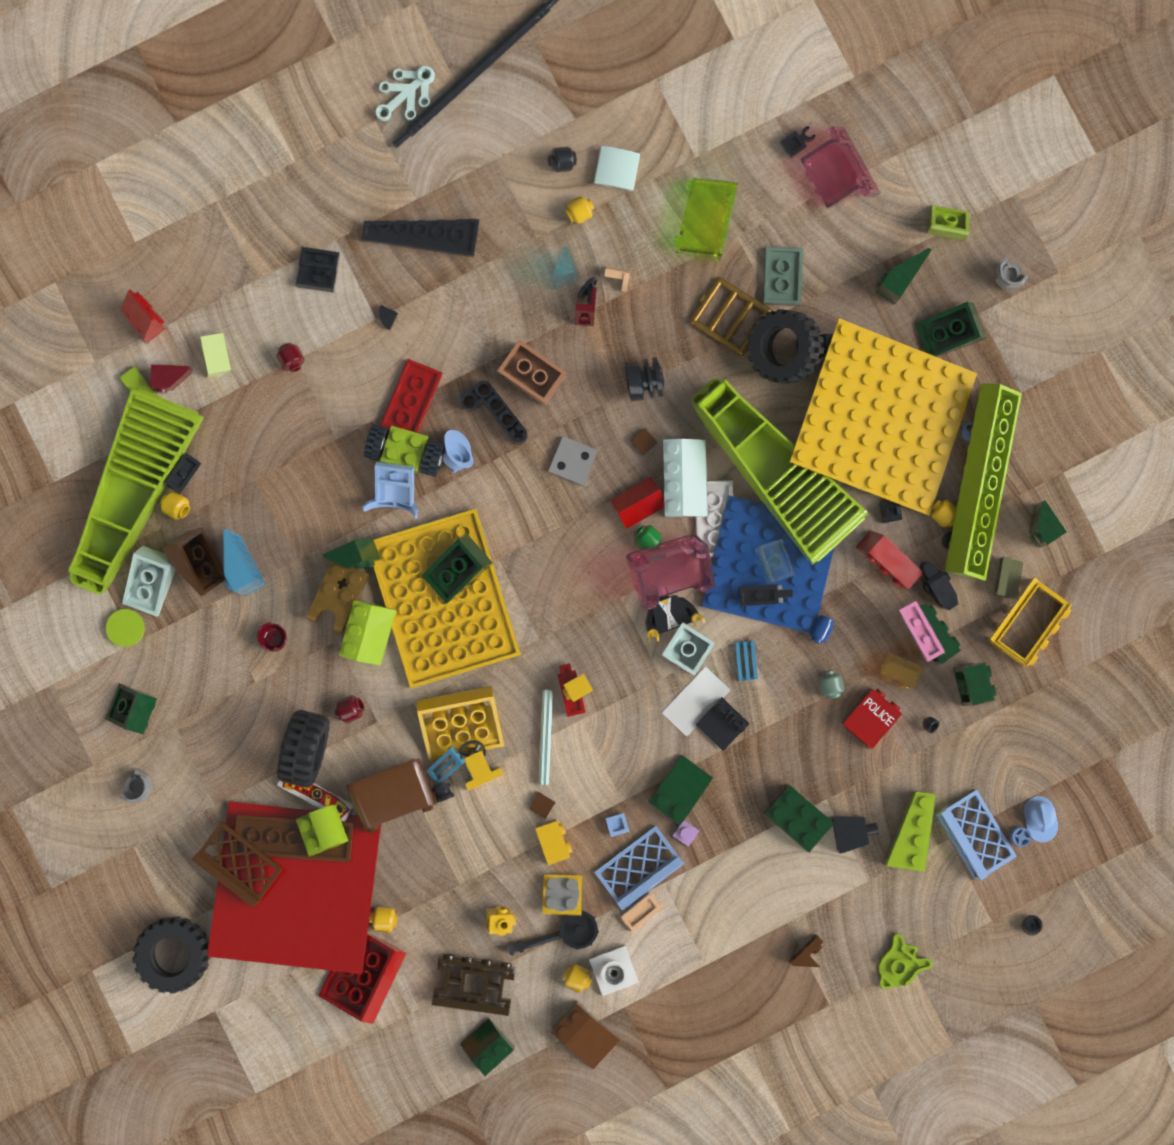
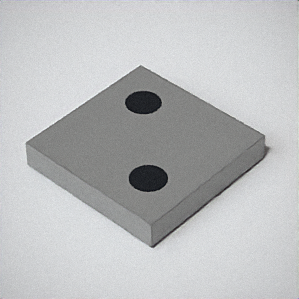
M563 436L548 472L584 486L598 450Z

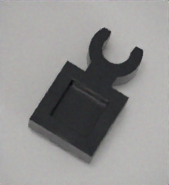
M809 126L803 128L800 135L795 131L780 142L790 158H793L807 147L805 142H811L815 139V134L811 137L805 134L810 129Z

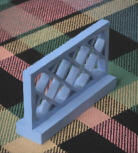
M977 790L972 791L944 810L936 813L974 880H983L988 874L1017 857ZM973 796L978 801L977 809L967 807L969 799ZM956 807L962 808L961 819L955 818L951 810ZM967 810L976 812L974 823L965 821ZM980 813L987 816V826L977 824ZM964 823L973 825L971 836L965 835L962 831ZM977 827L986 829L984 839L975 837ZM989 830L996 831L998 835L997 843L987 841ZM974 840L983 842L981 853L974 851L972 847ZM987 843L996 845L994 856L985 854ZM999 847L1006 848L1009 856L1004 859L998 858ZM984 857L993 859L992 866L987 870L982 864Z
M655 826L594 873L614 898L620 909L624 910L684 865V862L657 826ZM654 832L660 837L659 846L648 844L649 836ZM637 845L645 846L644 858L633 856V850ZM648 847L659 848L657 859L646 858ZM661 849L670 850L673 857L668 861L660 860ZM621 857L630 858L628 869L617 868L618 860ZM632 858L643 860L642 871L631 870ZM646 860L657 862L656 870L652 873L644 872ZM605 869H614L613 881L605 880L600 873ZM617 870L628 871L626 883L615 881ZM630 872L641 873L639 883H629ZM615 884L626 885L625 893L618 898L614 893Z

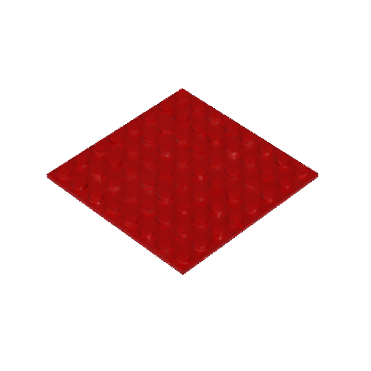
M229 801L226 824L233 830H236L237 815L299 819L313 812V810ZM357 815L348 816L345 822L354 823L351 862L269 857L281 866L283 870L263 895L259 904L251 907L218 881L207 957L363 974L381 825L378 826V831L368 834V831H363ZM226 830L224 833L223 841L229 840V835ZM230 842L223 843L221 855L231 854ZM236 855V867L246 866L245 855ZM249 855L250 865L260 864L259 856ZM222 857L223 866L232 868V857ZM271 865L264 866L265 877L272 876L275 873L276 869ZM260 866L251 867L252 879L261 878ZM247 868L237 869L238 878L241 880L248 879ZM262 880L252 881L253 889L260 893L263 889Z

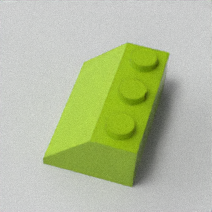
M354 600L339 656L381 666L397 610L365 600Z

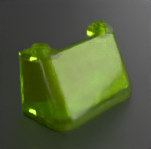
M692 177V181L688 180L685 192H689L681 230L679 236L675 235L673 247H677L676 253L720 263L738 182Z

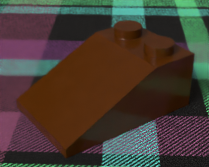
M203 527L187 531L163 547L170 564L200 596H203L226 580L224 570Z
M578 1000L551 1028V1033L592 1069L620 1041Z

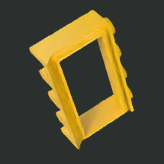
M1035 577L1030 578L1027 588L1019 594V599L1014 606L1009 608L1004 620L999 622L996 627L997 630L992 637L987 639L988 642L1023 667L1032 666L1038 659L1037 653L1040 649L1043 651L1049 643L1047 639L1051 634L1054 635L1060 628L1059 622L1062 618L1065 620L1071 612L1069 608L1072 606L1071 603L1060 597ZM1038 588L1062 605V607L1027 656L1023 658L1000 640Z

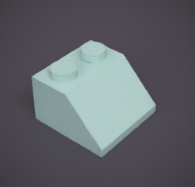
M682 622L662 656L692 676H695L715 643Z

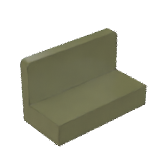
M1009 557L1000 558L994 590L995 596L1017 599L1023 568L1022 561L1011 560Z

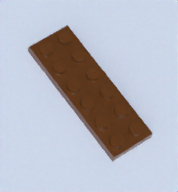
M237 815L235 831L268 857L351 862L354 823L342 822L348 842L309 856L296 819ZM240 841L234 842L235 853L244 852V845ZM256 853L248 854L251 856H258Z

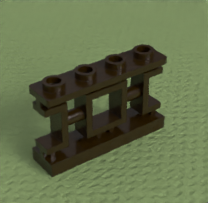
M443 954V957L439 956L437 970L446 971L444 989L434 988L432 1005L509 1016L511 998L502 997L504 979L514 981L516 967H512V963L501 962L498 965L493 964L492 960L487 959L477 962L474 961V958L463 956L462 959L454 958L455 955ZM444 963L467 966L470 969L463 968L461 978L450 977L452 966L444 965ZM482 969L509 972V974L501 973L500 984L488 982L490 972L482 971ZM466 974L485 976L482 994L464 992ZM449 985L460 986L458 997H465L466 999L439 995H447ZM487 990L498 991L497 1002L505 1003V1005L478 1001V999L486 1000Z

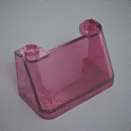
M686 535L660 543L655 547H647L626 555L627 565L639 602L644 609H653L659 604L660 597L682 590L694 588L698 592H707L710 588L716 587L709 546L696 535Z

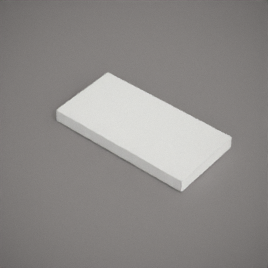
M732 480L707 481L708 517H695L696 558L714 557L729 495L733 496Z

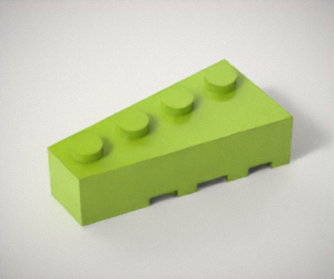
M919 791L912 792L888 856L884 861L885 866L925 872L936 794Z

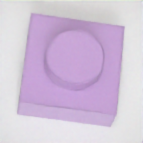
M684 820L678 826L673 836L689 847L699 833V830Z

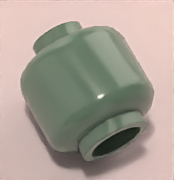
M834 670L824 671L823 676L818 678L819 690L822 696H826V699L841 697V693L845 690L841 674L835 673Z

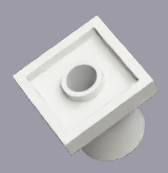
M625 945L589 959L602 996L639 983ZM612 970H617L618 975L612 976L610 972Z

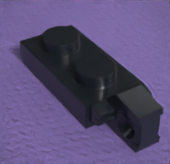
M782 585L739 587L740 607L783 603V598L793 597V590H782Z

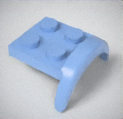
M376 462L375 498L366 502L362 506V511L378 507H395L409 511L414 515V519H417L418 508L414 503V467Z

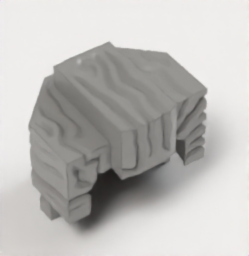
M1006 256L994 268L995 282L1003 290H1017L1029 277L1026 274H1021L1022 269L1016 263L1010 264V259Z
M140 769L135 770L134 776H130L124 785L126 791L121 794L120 798L131 804L147 800L154 789L151 776Z

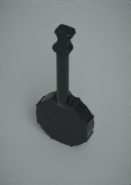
M583 910L581 915H566L559 926L560 931L525 942L518 941L516 945L509 944V954L513 956L517 951L522 953L525 949L563 939V943L576 950L592 946L599 933L595 916Z

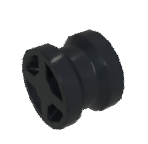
M450 782L432 788L433 793L437 796V803L455 797L454 793L450 790Z

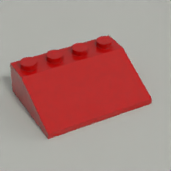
M368 933L363 974L330 971L318 996L360 1022L373 1024L407 953Z

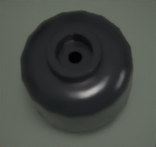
M568 146L554 148L551 151V155H548L549 167L552 166L553 170L557 173L571 171L577 164L576 153Z

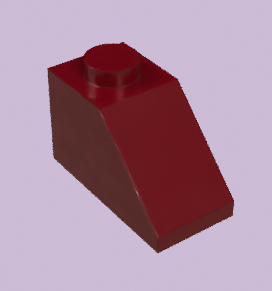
M151 364L150 388L155 390V393L167 394V391H173L193 373V369L190 366Z

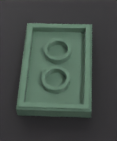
M765 247L763 304L801 306L803 248Z

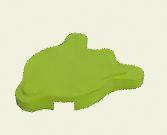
M895 933L892 936L891 947L883 954L879 961V985L886 990L891 987L907 986L920 971L930 969L933 963L929 958H916L917 947L905 944L903 936Z

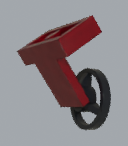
M595 276L587 280L578 292L577 297L583 300L588 296L587 304L576 303L575 325L594 326L597 287L595 286L598 282Z

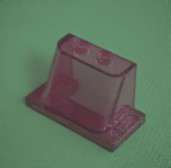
M833 126L827 131L832 139L800 158L807 171L806 176L808 180L815 185V193L820 199L822 198L827 209L842 203L860 192L864 197H875L881 193L845 127Z

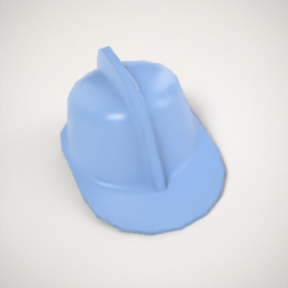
M457 430L447 431L444 435V463L451 469L452 473L471 467L474 462L468 439Z
M1035 796L1029 799L1024 807L1027 829L1035 841L1048 842L1056 836L1058 831L1055 808L1052 802L1043 796Z

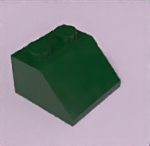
M1046 500L1034 505L1029 533L1031 534L1030 539L1033 544L1041 548L1049 545L1067 533V531Z
M373 538L353 540L323 554L325 559L346 569L355 568V570L371 568L375 566L374 562L381 560Z
M119 683L105 719L123 729L143 735L148 726L151 713L155 708L157 698Z
M490 1018L460 1044L472 1063L484 1076H487L515 1049L511 1041Z

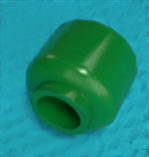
M642 525L634 534V543L645 553L657 552L662 546V534L652 525Z

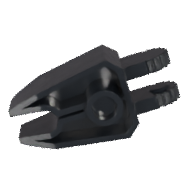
M924 561L920 563L919 568L923 571L922 574L925 577L922 579V587L928 595L931 594L935 602L948 611L957 606V593L950 583L951 578L945 570L936 569L930 562Z

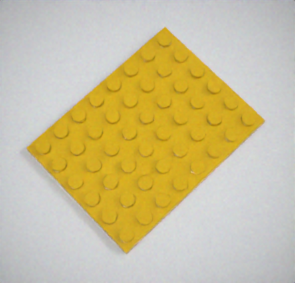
M477 509L374 539L381 560L374 562V570L385 606L397 610L392 630L410 689L521 655L493 563L448 604L443 601L422 576L458 538L467 534L492 561Z

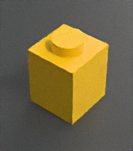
M584 674L564 684L565 689L562 690L567 700L572 699L573 702L593 691Z

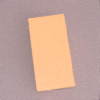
M649 892L624 912L620 919L633 932L662 907Z

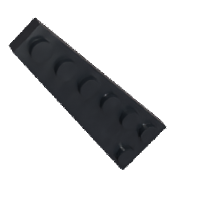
M480 220L364 221L361 240L377 244L474 257Z

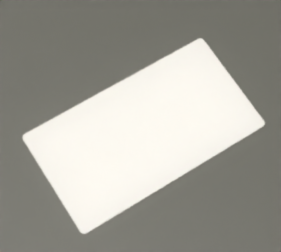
M705 667L662 714L685 736H688L697 727L695 724L721 697L724 698L730 692V689Z

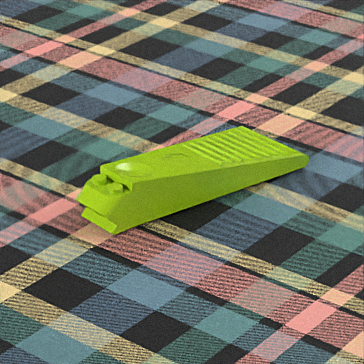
M712 379L692 396L691 403L700 419L705 423V428L810 564L813 565L816 561L819 562L865 520L864 517L868 512L831 478L789 462L795 445L739 395L726 379Z
M131 389L77 552L68 569L70 580L74 585L95 594H103L115 579L116 574H119L166 488L164 482L183 457L203 420V416L199 415L198 412L142 389ZM138 402L162 411L168 418L142 408ZM150 417L163 423H166L168 425H171L173 427H176L177 429L173 431L171 429L154 423L150 419Z

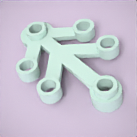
M422 66L417 71L394 70L393 77L396 81L401 82L404 78L415 79L411 84H395L386 81L380 83L379 89L383 94L401 92L388 105L382 104L376 108V115L380 121L389 120L391 112L406 98L407 110L405 111V117L408 121L415 120L417 117L415 112V90L419 86H421L420 107L426 109L430 106V99L428 98L429 84L434 81L435 73L429 66ZM400 72L402 73V77L397 78L396 74ZM427 73L429 74V77L427 79L422 78V75ZM387 85L389 88L385 91L382 90V86ZM427 100L428 103L426 105H422L421 101ZM383 111H386L387 116L382 117L381 113ZM409 112L414 113V116L412 118H409L407 116Z

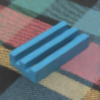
M736 642L738 681L758 679L755 642ZM747 645L751 647L753 676H750ZM739 646H743L744 662L746 672L745 677H742Z
M454 747L450 748L426 771L438 786L465 762L464 759L459 757V753L456 754ZM449 755H451L452 758L441 769L434 773L433 770L437 766H439ZM456 761L457 764L439 779L438 776Z

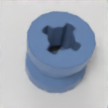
M1015 827L1010 831L1009 838L1014 845L1024 847L1030 843L1031 833L1026 828Z

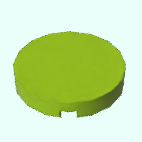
M120 609L114 612L106 623V634L109 640L121 647H130L137 644L143 638L145 632L142 616L130 609Z

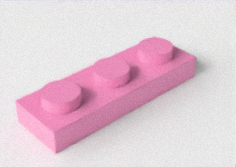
M917 601L898 610L927 662L945 653Z

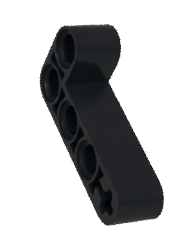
M488 381L478 382L461 396L460 404L465 411L472 412L484 404L513 443L522 445L527 441L528 434L526 429ZM482 386L489 388V392L486 395L479 393V389ZM466 398H473L474 404L467 407L464 405V400ZM499 401L501 407L498 410H493L490 407L492 402ZM505 416H511L513 421L511 424L505 425L502 423V419ZM514 427L519 433L523 432V438L521 440L520 438L515 439L516 434L513 431Z

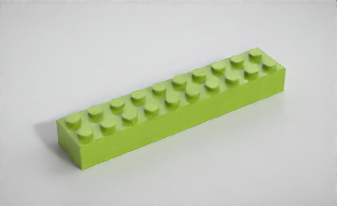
M981 383L973 428L971 430L970 444L967 450L966 464L964 466L963 480L960 486L959 500L956 506L957 511L953 523L952 536L949 542V552L945 563V572L967 579L986 581L1022 393L1002 384Z

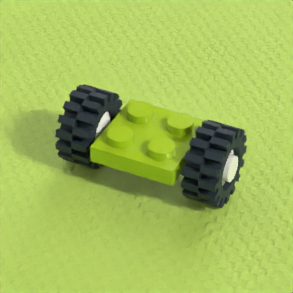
M372 424L367 435L363 455L366 458L380 460L382 463L414 467V473H418L421 460L423 459L421 473L436 477L441 466L445 444L429 440L426 447L428 436L394 426H391L388 435L387 427Z

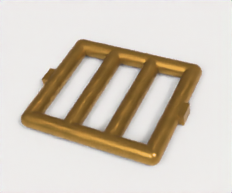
M718 277L708 293L701 298V303L689 320V323L737 355L743 356L747 351V345H750V340H747L748 336L740 347L731 342V339L752 307L761 311V316H766V313L770 312L771 309L724 278ZM722 286L730 291V294L709 326H706L699 319ZM738 296L746 304L723 337L714 330Z

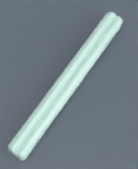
M552 690L542 691L539 760L540 785L549 784Z

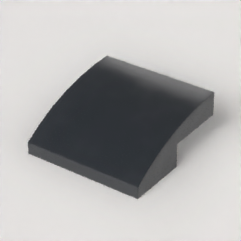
M302 247L296 287L334 293L340 252Z

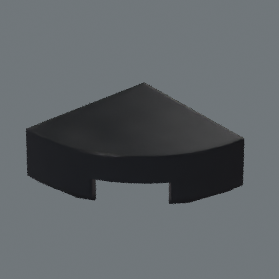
M381 305L379 309L380 320L384 327L391 331L398 313Z

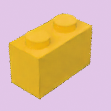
M558 820L535 828L548 865L570 858L569 853L572 852L569 841L565 842L563 835L566 834L563 823L559 824Z

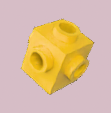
M497 906L496 908L486 909L485 927L489 934L503 936L506 933H512V926H515L516 919L509 908Z

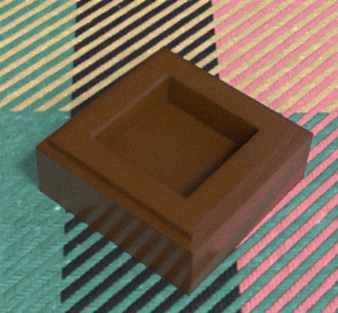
M646 428L631 440L643 456L658 443Z
M539 792L529 809L546 819L555 801Z

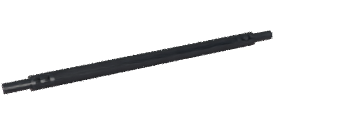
M548 0L546 3L543 2L413 120L392 144L398 148L410 136L413 137L544 18L559 0Z

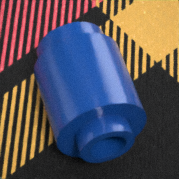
M820 615L809 634L812 636L811 640L821 645L822 642L827 643L835 621Z

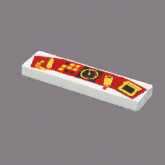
M279 781L277 784L278 787L318 809L336 805L342 822L346 821L354 807L353 804L316 784L308 788Z

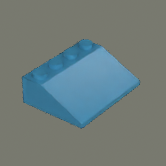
M229 529L223 530L224 575L226 577L224 582L229 591L232 590L235 593L247 596L266 586L241 536Z

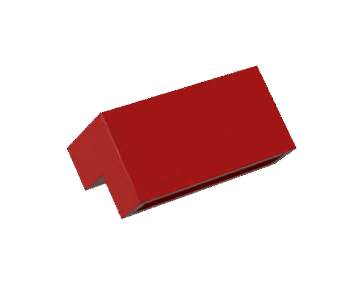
M652 477L647 478L610 500L626 529L665 508L664 497Z

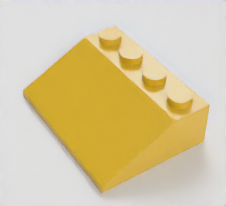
M492 686L417 701V713L429 761L438 760L452 747L456 749V754L459 753L460 747L470 740L480 741L486 750L504 746ZM470 744L463 749V751H468V749L475 748L477 744Z

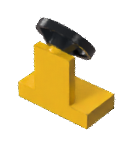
M470 740L460 747L459 757L463 759L461 755L466 756L464 763L467 764L473 778L472 781L465 784L468 791L504 775L501 767L491 772L485 759V746L480 741ZM470 744H477L475 748L468 749V751H463V749Z

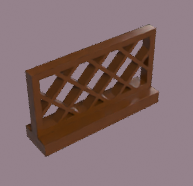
M223 821L220 822L200 851L191 859L251 907L259 904L263 895L283 870L281 866ZM222 828L228 832L229 840L219 841L218 833ZM240 841L243 843L244 852L235 853L233 842ZM230 842L231 854L221 855L220 844ZM216 844L218 856H210L205 852L209 845ZM256 853L259 856L260 864L250 865L248 854ZM245 854L246 866L236 867L235 856ZM231 856L233 867H224L222 857ZM265 865H271L276 869L272 876L265 877ZM260 866L261 878L252 879L250 868ZM247 868L248 879L241 880L238 878L237 869ZM262 880L263 889L260 893L253 889L252 881Z

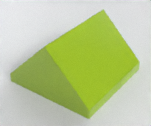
M932 205L927 234L964 241L969 235V212Z

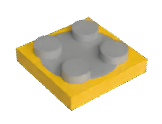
M544 875L542 914L581 915L583 876Z

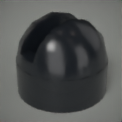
M928 717L923 720L922 724L923 728L932 734L938 729L940 722L933 717Z

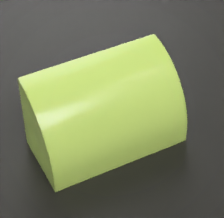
M223 333L200 337L207 378L229 372L231 368Z

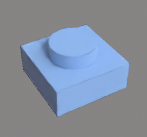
M624 813L605 818L611 837L630 832Z

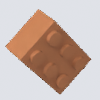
M521 340L516 343L497 370L500 376L544 406L547 405L567 376L566 371Z

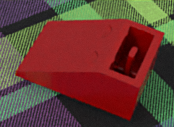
M129 289L120 311L143 340L149 343L165 330L162 325L164 321L158 313L152 310L153 307L147 299L138 291L134 293Z

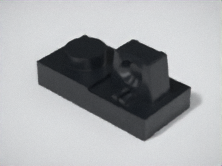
M185 453L164 484L180 495L202 463Z

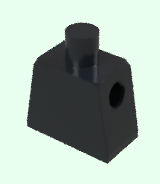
M831 816L832 822H834L833 830L837 853L839 854L869 844L868 836L879 834L877 823L866 824L865 817Z

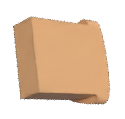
M607 266L605 276L622 279L621 291L627 292L630 270Z

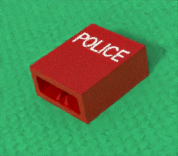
M870 689L841 723L869 749H873L902 715L899 712L901 708L893 701L889 703L885 700L886 695L879 689Z

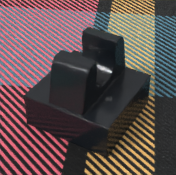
M890 502L879 505L883 523L903 520L899 504Z

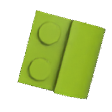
M336 805L315 810L306 816L296 819L309 856L348 842Z

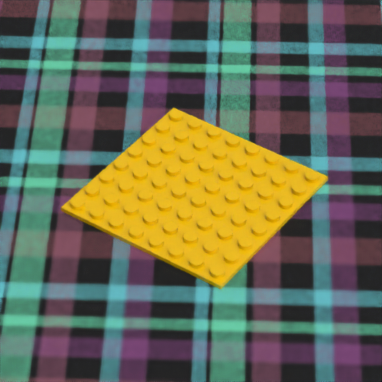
M839 318L789 462L930 516L977 373Z

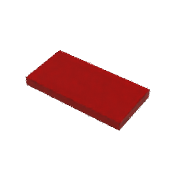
M407 359L380 426L387 427L388 433L391 426L419 433L443 372Z

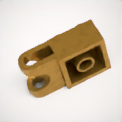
M331 561L308 611L307 620L315 622L324 611L330 610L336 617L333 627L334 631L337 634H342L347 626L353 602L360 599L370 575L360 570H355V568L346 569ZM346 579L348 586L340 589V581Z

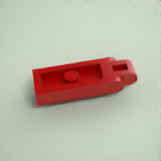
M570 663L560 665L561 673L557 674L567 717L586 713L582 697L573 702L572 699L567 700L562 691L565 689L564 684L577 678L576 670H572Z

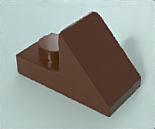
M816 934L789 960L790 964L801 967H820L810 956L812 953L815 955L822 949L823 946L821 944L823 941Z

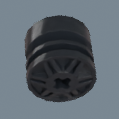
M652 357L651 367H649L647 358L644 359V368L639 367L637 360L624 362L631 402L643 400L644 391H648L651 399L654 398L653 389L657 390L658 397H663L664 378L657 357Z

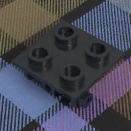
M721 697L695 725L724 751L750 723Z

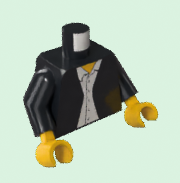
M666 587L655 591L658 602L651 604L652 607L648 609L645 620L647 639L649 643H651V637H656L657 641H659V634L680 627L682 622L686 625L693 622L697 628L696 622L702 620L704 624V618L698 613L695 606L684 597H678V595L669 597Z

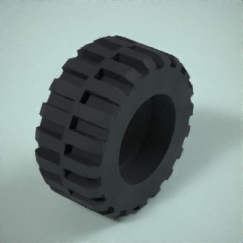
M777 309L776 311L767 312L766 316H761L758 319L759 324L752 326L751 330H753V333L749 334L747 339L750 340V345H747V351H750L748 359L749 362H754L752 368L756 372H760L759 376L776 383H797L799 380L808 378V373L813 374L816 370L814 367L816 364L820 365L822 359L819 356L820 353H824V348H821V343L824 342L823 336H819L818 333L821 332L819 326H814L815 321L807 317L806 314L793 310ZM788 328L797 337L798 351L795 358L789 364L782 365L775 359L772 346L776 335L781 330Z
M297 710L293 713L287 725L279 753L277 777L280 781L305 788L311 787L314 784L321 768L329 736L330 722L326 716L304 710Z
M178 916L166 917L147 926L143 933L136 939L138 942L133 948L135 956L132 959L133 963H136L137 966L134 969L136 974L140 973V980L143 983L147 982L149 984L148 987L150 989H158L160 993L169 992L170 994L177 993L178 991L182 992L193 986L203 977L204 972L208 969V960L211 957H207L209 941L207 942L205 939L207 935L204 931L201 932L199 930L200 926L198 924H193L190 922V919H181ZM176 937L187 946L189 962L182 971L169 973L158 965L155 958V948L163 938Z

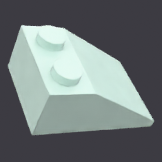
M145 546L140 547L133 554L122 604L156 617L159 616L175 573V569L170 564L166 554Z

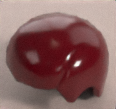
M267 622L260 626L257 632V641L264 650L278 652L286 645L287 632L280 624Z

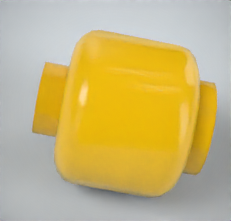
M579 196L567 203L565 212L571 223L581 224L592 218L591 210L594 209V206L590 199L586 200L583 196Z
M170 492L161 499V511L174 520L185 518L190 511L189 500L181 494Z
M945 499L942 502L940 500L936 501L932 507V519L941 527L948 526L950 528L955 521L956 506L949 499Z
M378 906L374 912H370L369 923L372 924L374 931L390 933L393 929H396L398 914L395 913L393 908Z
M578 964L568 966L562 978L564 986L577 993L582 992L583 989L587 990L592 981L589 978L590 971Z

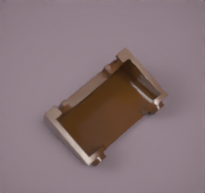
M420 759L408 761L346 785L364 832L368 831V834L378 831V826L417 810H422L425 813L433 810V806L437 805Z

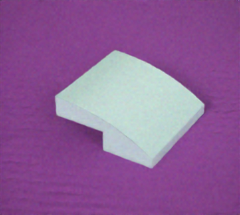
M600 146L593 183L608 188L616 187L630 192L633 191L640 154L628 150Z

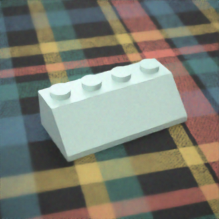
M663 440L665 517H708L706 440Z

